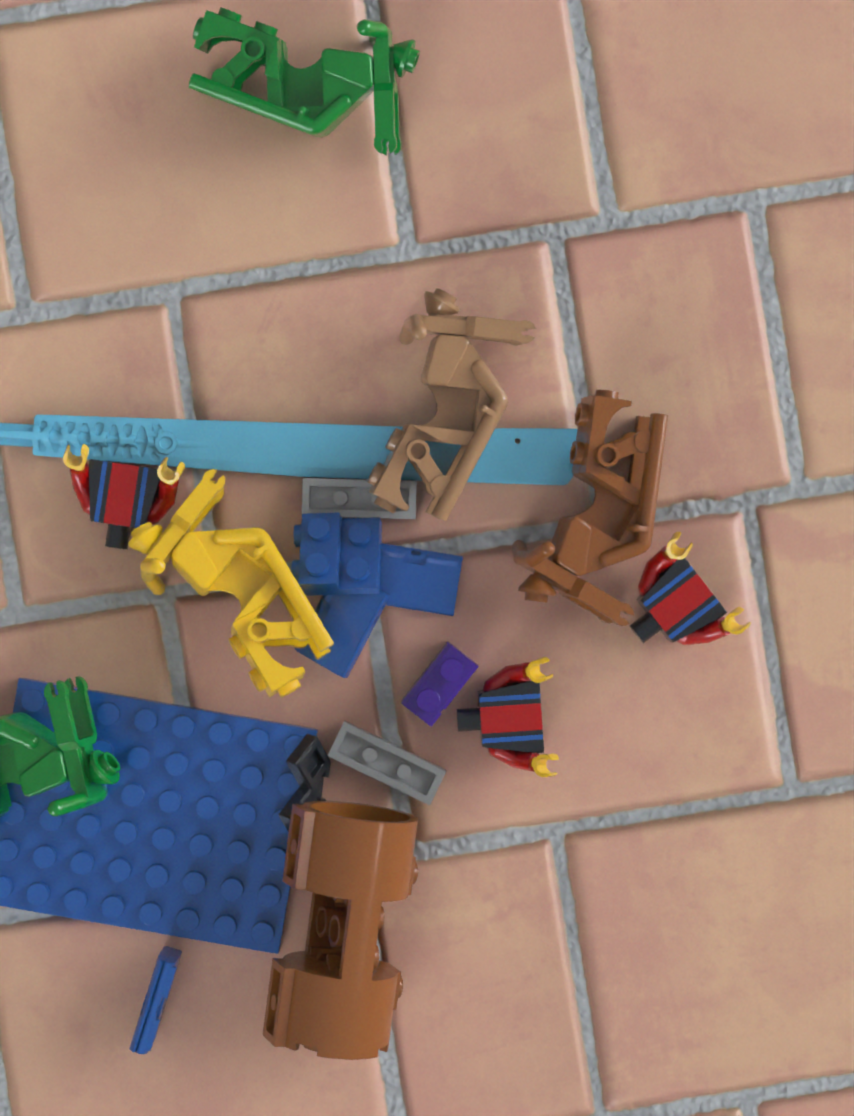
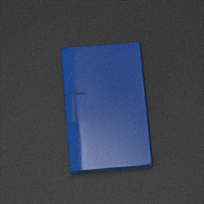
M381 543L380 589L391 595L386 605L453 616L463 556Z
M381 589L379 594L322 595L315 608V612L333 640L334 645L329 647L330 653L319 660L316 659L308 645L301 649L295 648V650L338 676L348 678L391 595Z
M164 946L158 955L129 1047L132 1052L147 1054L148 1051H151L181 958V950Z

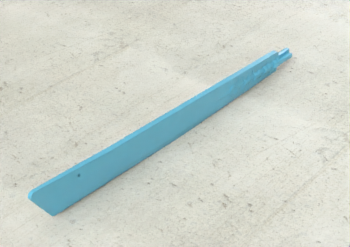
M38 414L34 417V424L0 423V445L33 447V455L63 458L67 445L71 446L70 451L73 455L81 456V448L85 444L89 447L87 460L160 465L163 459L168 457L167 466L177 467L180 462H183L185 468L217 469L297 477L368 479L376 463L384 464L390 453V450L386 449L385 446L394 429L402 430L403 427ZM495 428L467 482L566 485L573 478L570 449L572 443L576 441L577 429ZM518 438L520 440V443L517 444L515 442V439ZM425 441L429 445L432 459L442 474L445 475L461 445ZM407 461L401 480L422 481L412 464Z

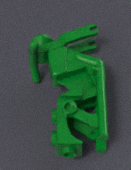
M220 7L218 14L206 10L204 18L200 17L197 20L193 31V39L196 40L194 48L208 54L213 46L221 42L237 41L242 44L241 51L223 68L215 70L211 79L193 73L189 81L190 89L320 138L326 137L334 131L374 91V147L379 153H383L386 156L388 148L390 154L394 152V155H397L400 152L402 143L400 140L399 96L396 72L400 78L404 77L406 71L413 73L420 55V51L415 49V40H407L392 46V31L384 23L363 19L358 22L357 31L363 36H369L370 43L374 45L373 57L367 53L326 48L322 51V57L315 64L299 69L294 68L288 63L286 42L276 37L278 29L258 21H256L254 28L240 23L242 15ZM261 66H265L264 75L267 77L268 101L241 91L243 83Z
M80 676L75 677L77 691L74 690L71 678L67 679L65 683L60 680L56 681L58 695L55 694L52 682L45 686L44 696L48 702L54 732L24 712H14L0 716V817L9 811L8 807L12 806L7 783L21 785L23 794L31 797L70 781L71 788L76 794L54 800L48 805L50 815L60 816L103 801L108 795V789L102 784H115L119 781L120 765L117 759L109 752L93 749L92 744L96 743L97 731L87 692L88 685L84 678Z

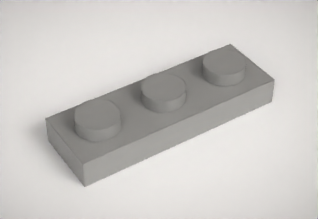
M303 478L302 514L340 512L341 517L416 519L417 481H401L400 491L403 501L410 507L408 511L397 507L393 514L374 504L377 496L369 492L372 484L368 483L367 480Z
M345 720L327 755L428 805L431 804L446 773V769Z

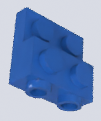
M340 512L302 514L301 524H296L293 531L295 547H300V557L298 560L292 561L291 572L306 596L379 594L382 522L380 517L342 519Z

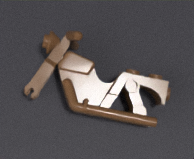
M436 288L434 293L426 291L424 294L428 316L414 314L406 318L399 335L401 343L405 345L411 344L414 339H424L426 334L437 335L430 342L421 375V382L428 386L435 397L437 405L436 414L426 424H406L402 430L395 428L385 446L386 449L390 450V453L384 464L376 463L367 482L372 484L369 492L377 496L374 504L393 514L397 507L408 511L410 506L403 501L400 483L405 465L409 461L424 482L427 493L434 496L426 512L446 521L508 403L505 391L468 339L503 342L517 346L529 343L535 338L529 335H522V331L536 328L532 322L527 320L512 321L453 315L457 314L460 310L454 305L457 299L451 294ZM425 441L461 445L445 475L442 474L432 459L429 445Z

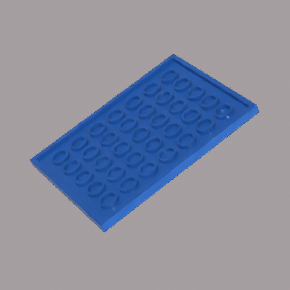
M19 678L13 713L24 712L54 732L48 702L44 696L45 686L50 682ZM52 683L55 688V694L58 695L56 683ZM88 689L87 692L97 731L96 743L92 744L93 749L109 752L117 759L120 765V779L115 784H102L108 789V795L103 801L60 816L50 815L48 805L54 800L76 794L71 788L70 781L31 797L23 794L21 785L7 783L12 806L8 807L9 811L0 817V906L279 954L291 887L282 881L289 832L278 814L300 787L286 760L306 734L317 736L318 729Z

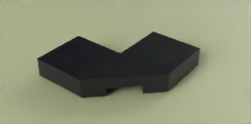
M306 734L286 760L288 767L300 786L278 814L288 832L292 804L303 805L311 801H326L325 798L321 797L324 777H329L331 761L318 737L311 734Z

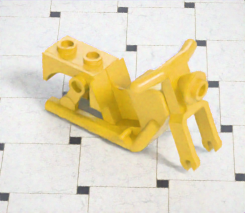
M211 469L204 473L200 483L175 512L170 520V524L164 531L162 525L153 526L151 522H147L131 532L133 538L128 542V545L131 549L147 555L140 565L141 578L154 595H162L165 592V584L158 574L165 570V565L170 559L176 571L198 594L205 596L210 591H223L234 595L239 600L241 612L232 624V637L228 639L239 659L245 656L252 670L248 674L259 692L265 689L269 698L277 693L283 698L301 687L299 680L303 678L305 670L303 667L293 669L282 666L269 655L265 648L293 646L301 649L308 645L316 659L319 660L330 653L329 647L334 645V642L271 537L264 529L252 527L194 532L216 503H219L224 496L225 477L224 475L220 477L217 483L212 481L211 479L214 478L217 469ZM278 595L293 621L267 622L260 617L263 616L266 609Z

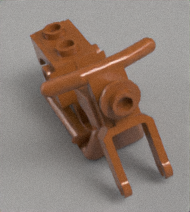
M596 390L595 395L581 398V403L577 405L575 411V425L578 426L577 436L570 449V463L573 464L572 474L594 488L595 498L593 503L582 513L560 518L551 542L545 541L531 551H528L524 541L516 540L512 544V553L516 564L533 573L518 587V591L525 592L524 600L547 603L548 595L556 596L557 592L555 590H557L563 597L597 616L602 622L627 626L630 623L625 618L620 617V612L624 611V613L634 616L633 608L577 576H583L645 553L650 548L668 415L652 413L650 417L636 416L634 432H627L620 438L604 444L607 427L613 415L621 408L630 407L632 401L618 399L619 393L615 391ZM631 455L628 482L624 480V477H620L604 468L614 466L619 459Z

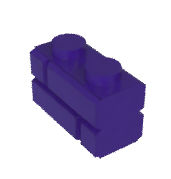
M447 641L403 697L401 704L432 727L440 717L442 710L447 708L479 667L478 664Z

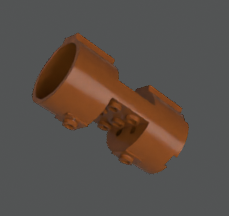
M311 801L303 805L292 804L282 881L294 890L312 892L305 951L292 952L283 958H272L263 1036L274 1047H286L296 1051L299 1049V1044H301L308 1050L316 1051L318 1057L345 1060L378 1057L379 1049L384 1052L388 1051L393 1010H396L398 998L401 997L403 992V979L401 971L388 962L379 960V948L376 943L378 930L384 924L382 902L406 899L408 895H411L412 885L415 884L418 877L416 857L413 856L418 818L416 816L391 808L352 802Z

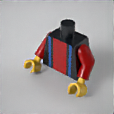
M82 445L81 456L73 455L70 451L71 446H66L63 461L70 468L73 489L83 512L90 515V520L93 522L108 524L106 547L128 550L131 527L137 528L147 522H151L152 525L159 523L175 504L178 479L185 469L183 462L179 463L176 471L168 468V457L163 459L158 469L90 459L88 465L86 463L89 455V447L87 445Z
M675 532L667 546L658 551L645 565L638 584L640 595L636 600L646 613L630 625L632 631L643 644L661 631L668 641H677L682 645L710 643L730 633L736 635L743 633L751 625V622L739 625L735 621L734 616L742 613L744 609L737 607L726 618L722 617L728 612L685 558L689 554L693 543L691 542L686 548H679L675 542L682 533Z
M542 657L530 663L505 666L487 679L483 690L478 691L479 708L457 709L458 732L480 730L482 747L488 749L490 756L512 768L535 772L540 777L556 776L557 772H550L547 769L546 762L547 760H559L558 755L554 753L538 754L544 753L540 683L553 677V674L543 675L539 666L549 662L548 657Z

